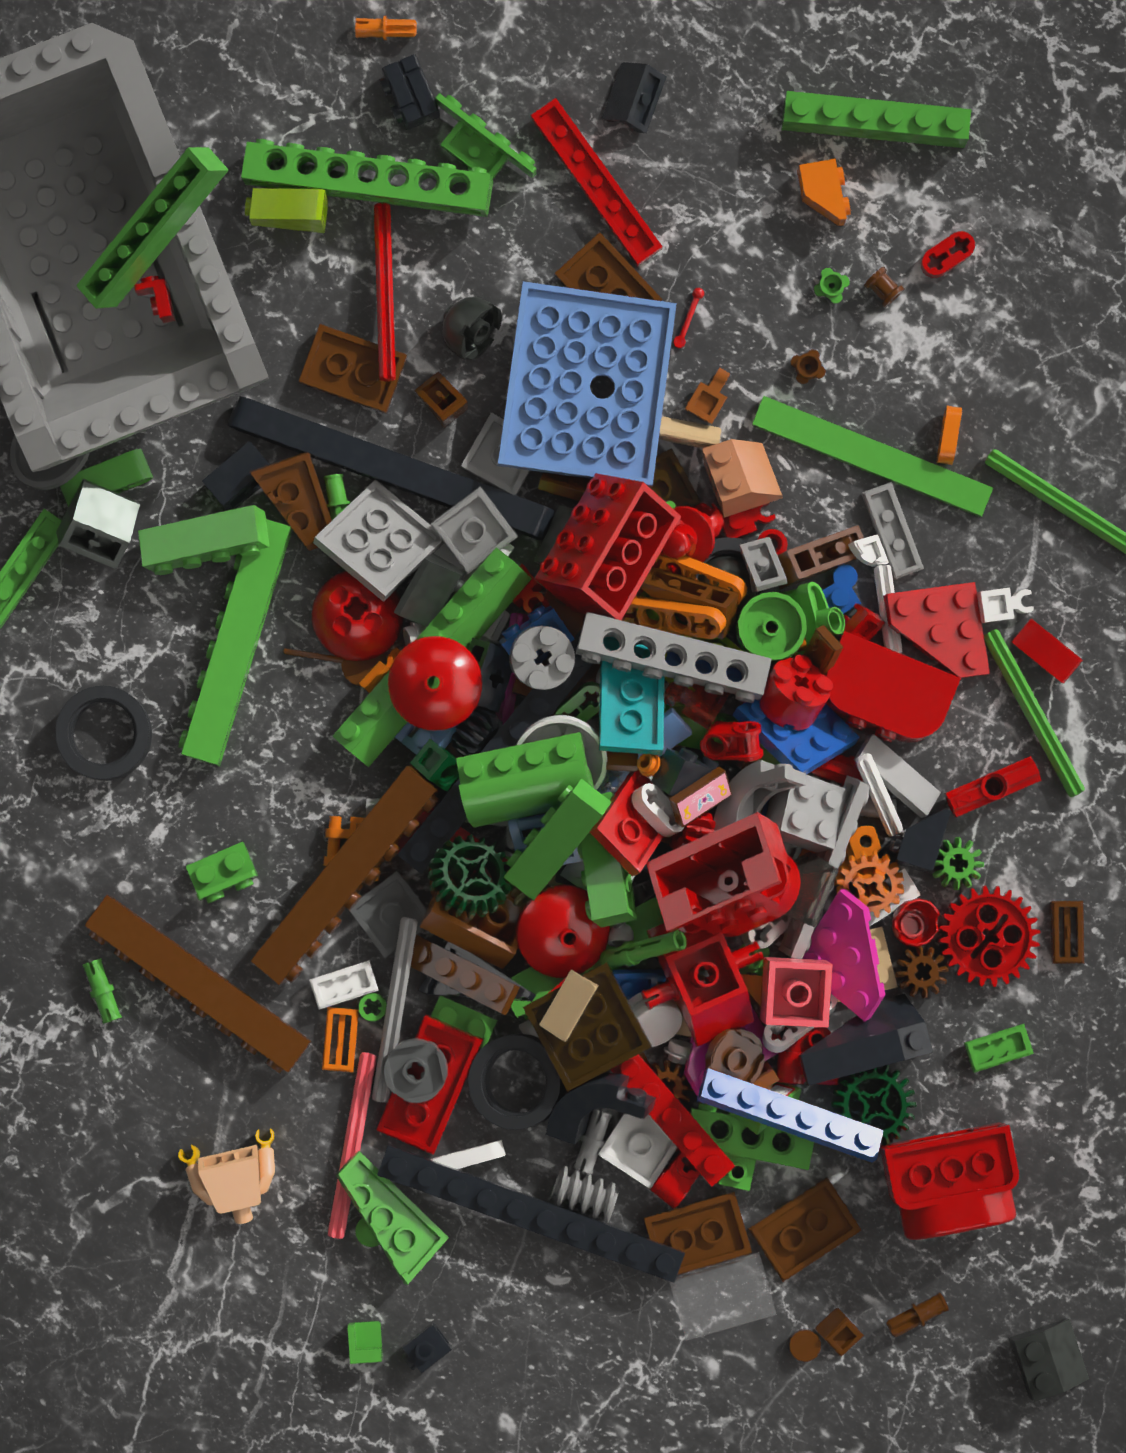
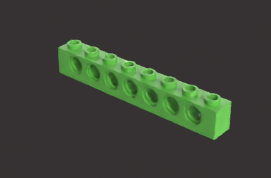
M256 139V143H246L241 175L245 185L273 189H323L326 192V196L488 217L493 179L491 174H488L487 170L483 168L469 167L468 171L458 170L455 165L449 163H438V167L428 166L425 161L418 159H408L407 163L395 161L394 157L388 155H377V159L365 157L364 153L358 151H347L346 155L337 154L334 149L327 147H317L316 151L304 149L305 146L297 143H286V147L274 145L273 141L267 139ZM274 159H284V165L281 169H270V164ZM311 162L315 164V168L310 174L300 173V168L304 163ZM337 166L344 167L345 173L342 177L337 179L330 177V172L333 168ZM367 170L376 172L375 178L371 182L365 183L360 181L363 172ZM402 174L406 176V181L403 185L395 187L390 184L391 179L395 175ZM425 179H435L437 183L432 190L425 191L421 189V184ZM462 182L467 185V189L463 194L456 195L451 192L453 185Z

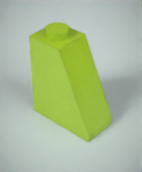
M253 188L252 197L246 198L245 216H249L253 226L325 233L328 200L323 189Z

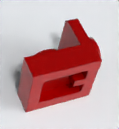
M148 276L140 279L141 283L134 285L138 296L155 293V296L150 297L153 315H159L163 323L176 321L169 285L165 278L159 279V276Z

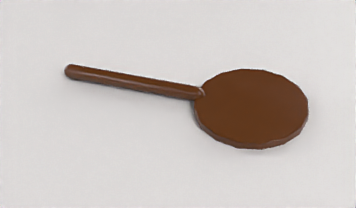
M288 648L283 650V653L286 655L341 663L345 678L352 684L360 687L362 686L359 683L379 661L385 665L387 664L385 653L365 661H350L326 654Z

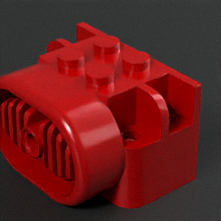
M758 812L646 863L665 928L669 933L679 929L683 933L693 934L704 929L712 934L721 932L725 937L742 935L786 914L797 900L801 885L798 867L786 852L778 825Z
M999 1122L880 1146L878 1153L882 1156L888 1192L891 1200L899 1206L903 1231L907 1239L921 1240L1001 1225L1016 1218L1012 1189L1018 1183L1019 1169L1010 1125Z

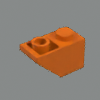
M836 158L799 165L797 175L802 202L837 226L844 225L847 219L846 216L851 215L848 197H843L841 186L845 185L843 168L837 167Z

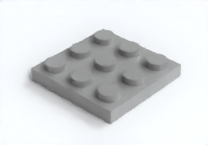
M374 480L318 533L313 542L383 602L419 568L424 558L432 555L444 544L429 523L377 480Z

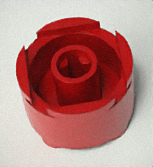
M799 654L795 658H785L775 664L767 677L764 694L759 705L763 713L775 724L781 727L788 724L795 726L793 730H804L814 723L826 704L833 689V683L818 671L819 668L813 665L807 656Z

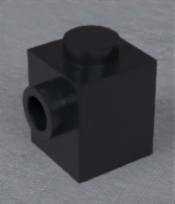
M433 1322L403 1345L406 1353L402 1357L412 1370L418 1368L423 1373L452 1350V1345Z

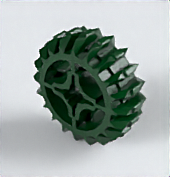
M472 834L468 835L465 841L460 835L455 837L453 842L450 840L446 841L442 846L443 849L438 848L434 854L435 858L429 863V868L432 870L428 873V880L433 881L430 885V891L439 892L435 898L436 902L444 900L446 902L445 911L450 910L451 907L455 908L456 917L461 916L463 911L466 912L468 919L473 918L476 913L482 918L486 916L488 911L490 913L496 912L499 907L498 905L501 906L507 900L506 895L512 889V886L509 884L510 882L503 878L510 869L506 864L507 862H502L505 852L496 853L494 851L496 843L490 844L489 847L485 845V837L475 842ZM464 858H471V859H474V860H473V861H470V860H466V859H464ZM485 867L487 868L492 877V882L491 878L485 872ZM474 870H476V873H475V875L473 876L474 879H470V880L465 884L464 882H465V880H466L467 877H468L467 875H468V874L471 875L472 872H473ZM448 871L451 872L450 876L455 880L456 887L451 882ZM466 893H474L477 896L467 895Z
M889 1065L882 1066L880 1072H877V1068L870 1069V1072H859L860 1075L858 1076L851 1074L848 1075L852 1079L849 1083L845 1079L840 1078L838 1082L845 1089L843 1092L834 1089L833 1094L840 1096L841 1102H831V1107L841 1108V1112L836 1114L852 1119L848 1106L849 1098L852 1094L861 1103V1112L856 1121L866 1124L873 1117L881 1116L890 1122L887 1127L881 1129L883 1130L881 1140L885 1146L890 1144L888 1134L891 1133L896 1140L901 1138L900 1134L896 1131L898 1127L904 1131L909 1130V1126L903 1123L904 1118L914 1120L915 1115L906 1113L907 1107L915 1108L917 1105L913 1101L907 1102L906 1097L914 1095L915 1092L913 1089L903 1090V1087L909 1083L907 1078L899 1082L896 1081L900 1075L898 1069H895L890 1076L887 1075ZM879 1078L884 1080L881 1087H878L873 1093H866L857 1087L859 1083L867 1079ZM892 1087L899 1101L897 1115L886 1105V1098ZM861 1095L866 1098L871 1097V1099H874L875 1096H880L878 1104L886 1112V1115L876 1110H873V1113H869L868 1109L870 1106Z

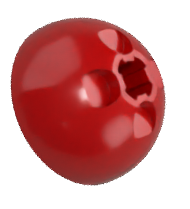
M347 571L341 572L326 581L314 599L312 606L314 632L320 643L339 658L350 661L373 659L386 652L395 643L401 632L404 617L394 613L401 599L395 590L383 602Z

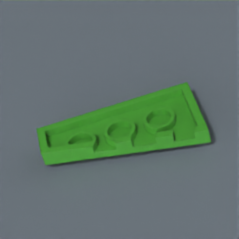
M358 1151L339 1170L336 1176L405 1285H408L449 1237L389 1179L377 1176L379 1169Z

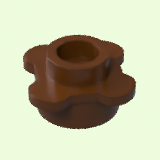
M811 349L808 353L801 356L795 355L792 357L790 364L797 372L796 380L798 383L804 385L813 378L821 379L824 377L826 370L821 366L820 354L817 350ZM809 364L811 369L807 370L805 365Z

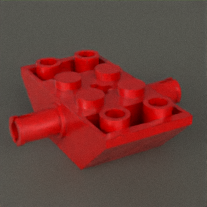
M664 923L646 931L649 938L669 933L666 931ZM703 929L693 934L684 933L686 937L685 949L657 956L666 976V981L641 991L643 1000L656 995V998L645 1002L648 1010L672 999L677 1001L696 1047L713 1040L717 1034L726 1029L740 1028L754 1022L749 993L739 969L764 959L762 951L749 956V953L760 949L756 941L731 952L721 932L712 934ZM699 969L701 971L707 970L709 976L705 977L706 983L698 979Z

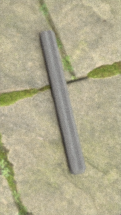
M402 917L400 921L372 1099L382 1103L389 1101L390 1089L385 1081L384 1065L390 1052L398 1045L418 924L416 919Z

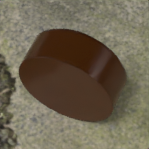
M800 1329L790 1337L789 1350L797 1360L808 1362L815 1359L820 1353L821 1342L813 1331Z

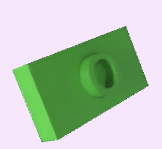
M1024 1024L964 1042L973 1073L1034 1054Z

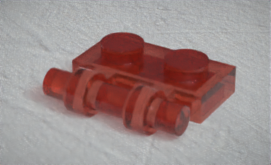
M674 681L671 682L665 690L664 703L672 707L676 702H682L685 704L682 713L708 730L730 693L723 692V695L706 692L704 686L697 684L692 685L695 691H692L688 687L677 685Z

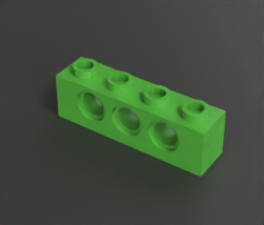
M699 1103L698 1108L691 1107L690 1114L725 1154L809 1170L814 1142L768 1126L759 1133L758 1140L755 1143L745 1144L741 1135L747 1126L739 1121L733 1113L729 1112V1115L716 1112V1107L704 1103ZM718 1120L725 1121L728 1126V1132L722 1138H715L711 1134V1125ZM778 1133H786L789 1137L788 1147L781 1151L776 1150L772 1144L774 1136Z

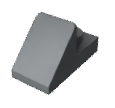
M770 537L740 544L741 555L749 573L752 592L787 584V578Z

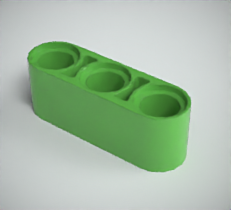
M135 449L79 471L71 480L61 485L60 488L69 507L83 479L120 494L147 483L153 479V475L142 449Z

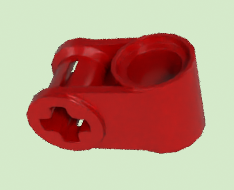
M755 721L714 722L701 740V752L712 760H740L744 762L759 760L764 756L759 742L761 724ZM712 737L720 739L723 744L715 742Z
M681 1151L670 1165L663 1170L654 1185L649 1189L673 1209L684 1199L692 1184L700 1175L697 1169L689 1168L687 1171L683 1170L685 1164L682 1162V1159L685 1155Z

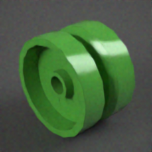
M778 592L762 593L750 599L741 610L735 626L736 641L740 649L744 652L772 658L770 665H775L782 659L791 658L802 645L807 631L806 616L800 605L790 596ZM766 624L768 626L776 625V631L769 633L766 630Z

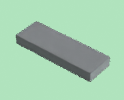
M892 482L862 492V497L874 529L880 538L889 562L888 565L891 566L893 579L896 580L923 570V564Z
M874 734L867 736L853 760L856 761L858 756L866 753L871 754L885 787L920 818L928 816L941 792Z

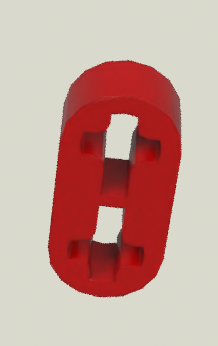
M958 231L929 249L921 260L923 273L930 278H938L967 260L975 249L973 237L965 231ZM956 239L959 242H967L966 253H963L961 250L954 254L949 252L956 245ZM945 255L946 259L941 262L940 270L936 267L931 269L928 267L931 261L930 256L938 259Z

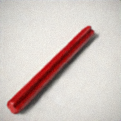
M376 203L374 205L379 379L380 381L390 382L396 379L391 208L388 203Z

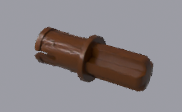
M939 1292L918 1305L911 1304V1309L888 1320L887 1327L894 1337H898L919 1325L924 1327L925 1322L949 1311L948 1305Z

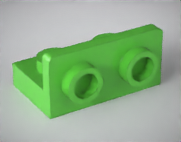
M240 842L186 866L197 892L198 900L206 899L208 904L225 897L223 891L235 887L236 891H240L253 885L252 879L258 877L244 842Z

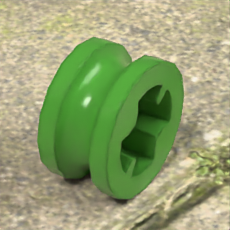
M367 994L359 1002V1012L365 1020L377 1021L382 1019L386 1013L387 1003L379 994ZM368 999H371L373 1002L380 1001L382 1007H378L381 1012L377 1016L373 1013L368 1015L365 1013L364 1007L368 1006L364 1004Z

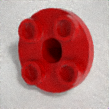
M674 507L673 509L681 515V518L661 552H664L665 555L673 559L681 558L685 555L700 562L706 561L710 557L715 545V533L710 516L692 507ZM669 563V564H671V565H673V566H675V567L680 568V567H679L677 564H675V563Z

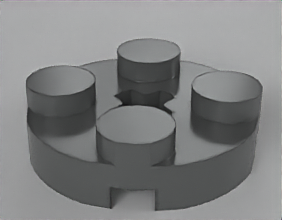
M419 1038L408 1039L399 1043L390 1052L384 1065V1077L389 1089L394 1094L396 1093L399 1097L403 1098V1100L411 1103H421L432 1099L443 1088L448 1076V1065L443 1052L434 1042ZM413 1062H417L419 1066H423L425 1069L419 1079H415L414 1074H408L407 1069L412 1067Z

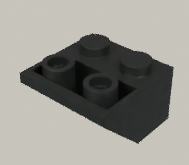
M83 479L56 531L59 546L117 569L130 543L140 503Z

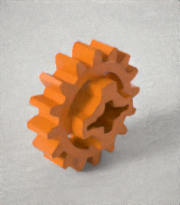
M862 850L860 852L861 858L856 859L850 855V865H840L842 874L836 875V883L839 884L836 887V891L838 893L840 890L846 889L853 894L849 888V882L851 881L853 886L856 887V893L853 895L869 907V912H873L875 917L878 918L880 916L879 910L884 909L887 913H890V903H900V898L897 894L904 893V885L901 884L904 881L902 872H898L899 864L897 862L889 864L890 857L888 854L878 858L877 850H874L871 856H867L865 851ZM886 873L891 880L890 887L888 886L887 882L884 881Z

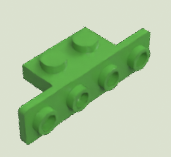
M438 93L435 97L438 107L458 121L441 143V147L468 168L479 167L487 170V173L491 174L492 179L495 178L508 160L529 177L533 178L536 175L535 161L523 151H520L518 154L509 147L510 141L502 134L496 132L493 135L485 129L486 123L473 113L469 116L460 109L462 105L451 95L444 97Z

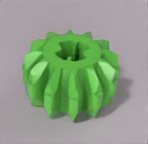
M955 837L954 848L947 839L942 841L946 852L939 849L938 856L941 859L936 860L935 866H940L941 870L935 871L932 874L934 878L945 875L941 882L943 887H946L952 879L953 890H959L960 879L966 888L971 887L972 883L968 876L976 880L980 879L981 875L973 869L974 867H984V862H974V857L979 856L982 853L981 850L978 849L970 853L969 850L973 845L971 840L967 841L963 848H961L962 841L960 837ZM954 855H958L959 861H964V867L959 868V873L955 872V867L950 866L949 863L950 860L955 859Z

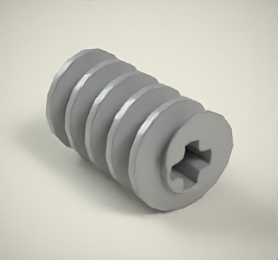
M564 1165L558 1173L550 1199L557 1195L558 1206H561L568 1199L570 1210H573L580 1203L581 1214H585L591 1207L593 1218L595 1219L601 1212H604V1221L608 1223L619 1192L616 1193L615 1183L613 1182L604 1189V1180L602 1178H599L592 1185L591 1174H587L581 1181L580 1171L577 1169L571 1176H568V1167Z

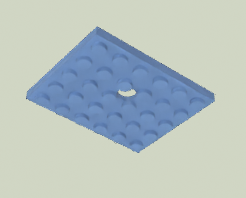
M523 281L497 466L593 479L595 473L641 481L648 487H652L677 303ZM597 376L609 377L614 383V393L605 399L595 397L590 389L592 380Z

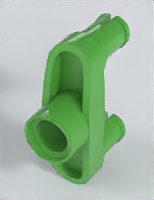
M815 582L799 585L797 589L781 592V594L788 595L795 600L806 616L807 631L805 637L807 646L816 628L823 625L833 636L843 633L845 629L843 613L837 607H828L821 587ZM805 650L796 652L791 658H795L799 654L803 655Z

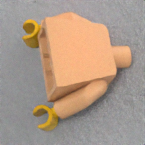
M270 1128L271 1138L268 1141H261L259 1139V1129L257 1130L255 1137L257 1143L261 1145L259 1150L257 1145L199 1158V1149L191 1145L193 1156L187 1160L184 1151L180 1149L178 1156L181 1161L188 1165L186 1173L193 1193L207 1205L214 1206L219 1214L232 1211L236 1224H244L251 1221L253 1215L250 1207L261 1203V1195L268 1191L275 1173L274 1150L270 1148L275 1137L273 1130Z

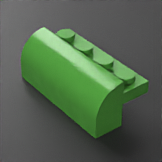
M580 732L456 758L461 784L459 785L460 795L467 819L473 827L546 813L551 806L557 809L561 804L557 799L568 784L574 788L580 779H583L594 788L592 773L587 766L583 739Z

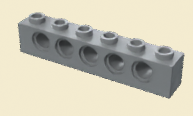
M587 612L584 617L575 653L582 655L581 659L589 663L600 664V661L613 663L612 667L617 670L630 672L631 668L644 671L643 675L652 679H661L662 676L673 678L674 683L680 686L692 687L693 684L704 686L706 692L716 695H723V692L736 694L735 698L737 700L753 703L754 699L760 700L763 696L772 658ZM614 637L619 642V649L615 651L606 649L603 645V639ZM639 644L645 645L650 651V656L645 659L637 657L634 653V647ZM669 652L676 653L680 657V665H668L665 661V654ZM696 661H707L711 666V672L709 674L698 672L695 666ZM728 668L738 669L742 675L741 681L733 682L729 680L726 670Z

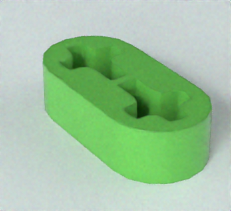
M587 682L580 686L558 706L555 715H563L564 711L570 714L577 708L579 711L574 717L587 722L599 712L600 684ZM588 691L593 694L596 691L598 693L597 703L589 701L585 706L581 705L586 700L585 692Z

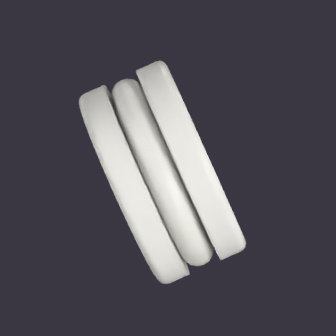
M641 993L632 997L629 1003L652 1047L661 1045L670 1040L679 1031L682 1025V1014L674 999L648 1010L645 1002L656 998V995L643 1000Z

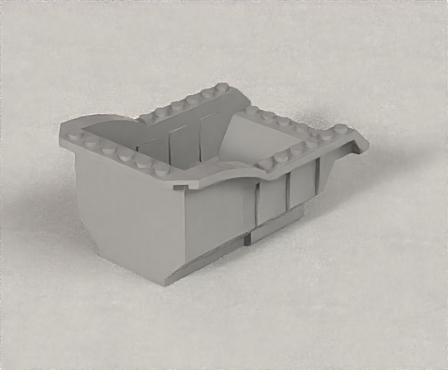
M89 23L0 58V398L16 439L32 472L49 469L256 387L269 379L200 206L140 278L158 275L160 279L165 278L169 285L175 320L177 322L163 323L159 315H153L150 297L155 296V293L138 296L133 286L117 307L96 309L76 286L180 158L134 40L94 23Z

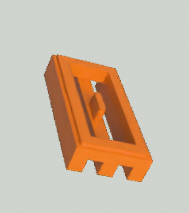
M327 1007L322 1070L354 1072L359 1010ZM334 1014H340L335 1064H329ZM346 1015H352L348 1064L342 1065Z

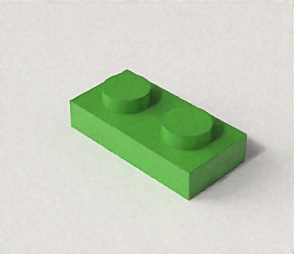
M441 995L431 1015L433 1018L482 1038L481 1048L488 1043L498 1021Z

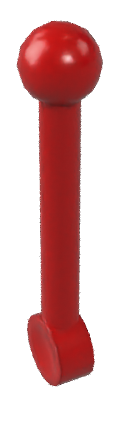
M695 288L692 292L693 300L679 336L674 338L673 344L676 348L680 349L685 346V335L699 299L704 297V290L702 288Z

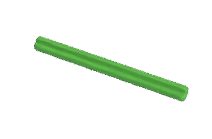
M993 449L985 460L988 466L1126 554V532L1000 451Z
M997 629L986 633L984 640L1067 794L1070 797H1074L1085 790L1084 785L1002 635Z

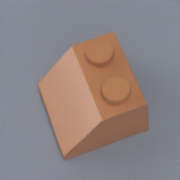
M730 439L702 449L704 466L723 517L783 498L762 443Z

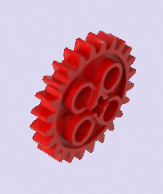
M982 886L981 895H978L974 888L969 889V899L959 894L958 899L961 903L959 906L949 903V907L953 911L952 915L942 914V917L948 921V925L938 927L939 930L946 932V937L938 939V942L946 943L948 948L940 953L941 955H951L952 958L946 964L947 966L955 964L959 966L955 973L956 976L967 972L966 982L968 983L975 977H978V986H983L986 979H989L991 986L996 987L998 978L1004 984H1009L1008 974H1011L1016 979L1020 978L1018 968L1021 967L1025 970L1030 968L1025 959H1036L1037 957L1030 949L1031 947L1040 946V943L1032 940V936L1039 934L1040 930L1031 929V924L1035 923L1038 919L1027 917L1032 908L1031 906L1020 907L1023 900L1022 897H1018L1014 901L1011 900L1012 890H1007L1001 896L1000 886H995L992 894H989L987 886ZM984 905L990 906L994 910V919L990 923H985L980 919L979 911ZM1006 914L1008 916L1007 920L993 934L994 939H996L995 942L985 943L974 959L971 958V953L985 939V935L982 933L983 930H992L1002 915ZM1009 925L1014 926L1019 933L1018 939L1014 943L1007 942L1003 936L1005 928ZM965 929L972 931L975 936V941L970 947L963 946L959 940L960 933ZM989 949L996 951L999 956V961L994 967H989L984 963V954Z

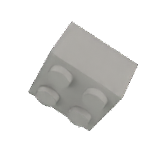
M806 775V786L782 791L770 798L766 817L778 825L783 842L815 853L833 850L847 789Z

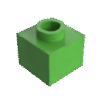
M726 1154L735 1167H742L743 1175L740 1178H734L731 1170L718 1181V1184L750 1191L756 1160Z

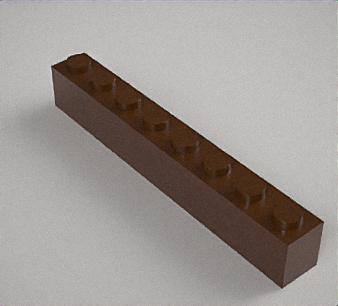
M406 766L252 958L251 962L278 985L284 984L287 981L292 983L303 971L300 965L306 957L312 959L321 949L323 944L319 941L326 933L331 935L341 924L342 920L339 916L346 908L350 911L361 899L362 896L358 893L364 885L370 886L381 873L378 868L384 860L390 862L399 852L400 847L397 844L404 836L409 838L420 825L417 819L424 811L429 813L440 800L437 795L441 789L429 781L414 766Z
M106 895L86 922L85 926L90 929L88 935L101 945H104L106 941L116 948L113 953L126 963H129L132 959L141 966L139 972L153 982L156 978L166 984L164 990L177 1000L182 996L192 1003L189 1008L202 1018H205L208 1014L217 1021L215 1027L228 1037L232 1033L243 1040L240 1043L243 1048L253 1055H256L258 1051L268 1058L265 1063L276 1072L281 1074L283 1069L288 1073L291 1072L312 1041L112 896Z

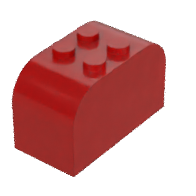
M844 631L839 636L838 642L843 646V649L835 665L828 670L826 675L833 683V689L826 704L839 717L846 719V724L849 727L859 731L865 728L875 731L874 735L877 738L889 743L892 740L906 743L918 742L940 728L961 680L960 677Z

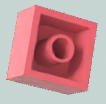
M764 957L760 1020L766 1025L828 1028L833 964L826 960Z

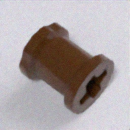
M883 266L866 281L864 286L867 289L871 288L883 301L882 305L886 308L899 297L905 288L902 285L898 286L886 274L887 269Z

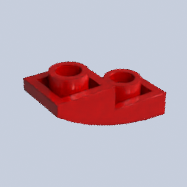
M1032 618L1012 641L1015 646L1062 684L1067 681L1083 661Z

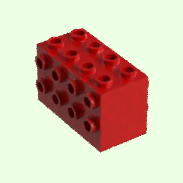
M595 473L579 503L572 510L571 516L562 532L557 536L556 542L547 558L542 562L540 570L534 579L574 612L583 614L590 612L622 620L681 515L644 482Z

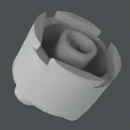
M533 626L525 629L515 638L510 649L509 663L512 672L523 684L531 688L546 690L559 686L569 677L574 667L575 654L570 640L561 631L548 626ZM539 649L542 652H549L550 656L546 658L548 663L545 666L542 663L536 664L534 662V659L538 657L536 651Z

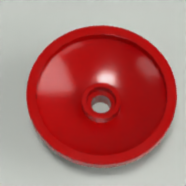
M442 636L423 637L408 644L394 659L388 675L389 696L396 711L410 724L425 730H446L459 725L475 710L482 693V674L473 654L459 642ZM431 677H437L440 681L439 686L435 689H431L428 686V680Z
M573 885L549 887L541 891L534 901L531 899L523 908L517 923V943L524 959L536 971L550 977L566 978L570 970L581 974L600 959L601 953L608 944L610 926L601 928L588 918L585 909V902L589 900L587 890ZM567 933H573V938L570 941L565 942L563 940Z

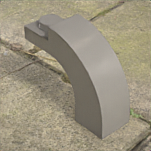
M763 760L748 765L729 783L732 795L718 804L714 816V821L716 822L714 831L756 812L760 813L765 803L779 792L806 786V773L793 769V766L790 764L774 765Z

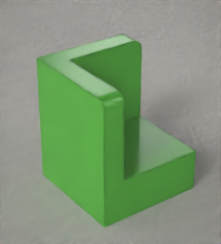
M380 1321L349 1323L350 1364L382 1362Z

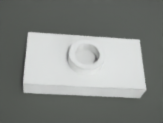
M370 961L309 980L319 1010L379 991Z

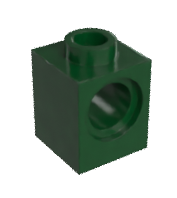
M431 739L428 740L410 762L429 781L446 792L459 779L456 757Z

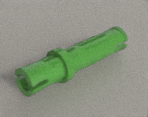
M675 930L638 942L626 941L620 947L604 950L600 956L601 963L608 962L611 969L623 965L635 966L641 960L685 949L686 937L683 932Z

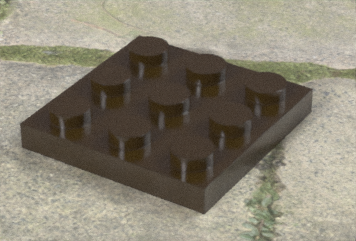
M608 962L582 975L599 986L566 1042L539 1025L561 987L523 1007L567 1091L652 1047Z

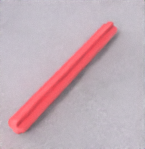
M362 1052L359 1057L339 1170L361 1148L377 1056L372 1053ZM338 1179L328 1236L343 1239L351 1199Z

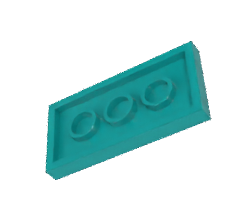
M614 637L603 639V645L606 649L610 651L619 649V642ZM639 644L634 647V653L637 657L645 659L650 656V651L645 645ZM600 661L599 751L662 755L664 749L665 676H662L661 679H652L644 676V671L631 668L630 672L621 671L613 668V663Z

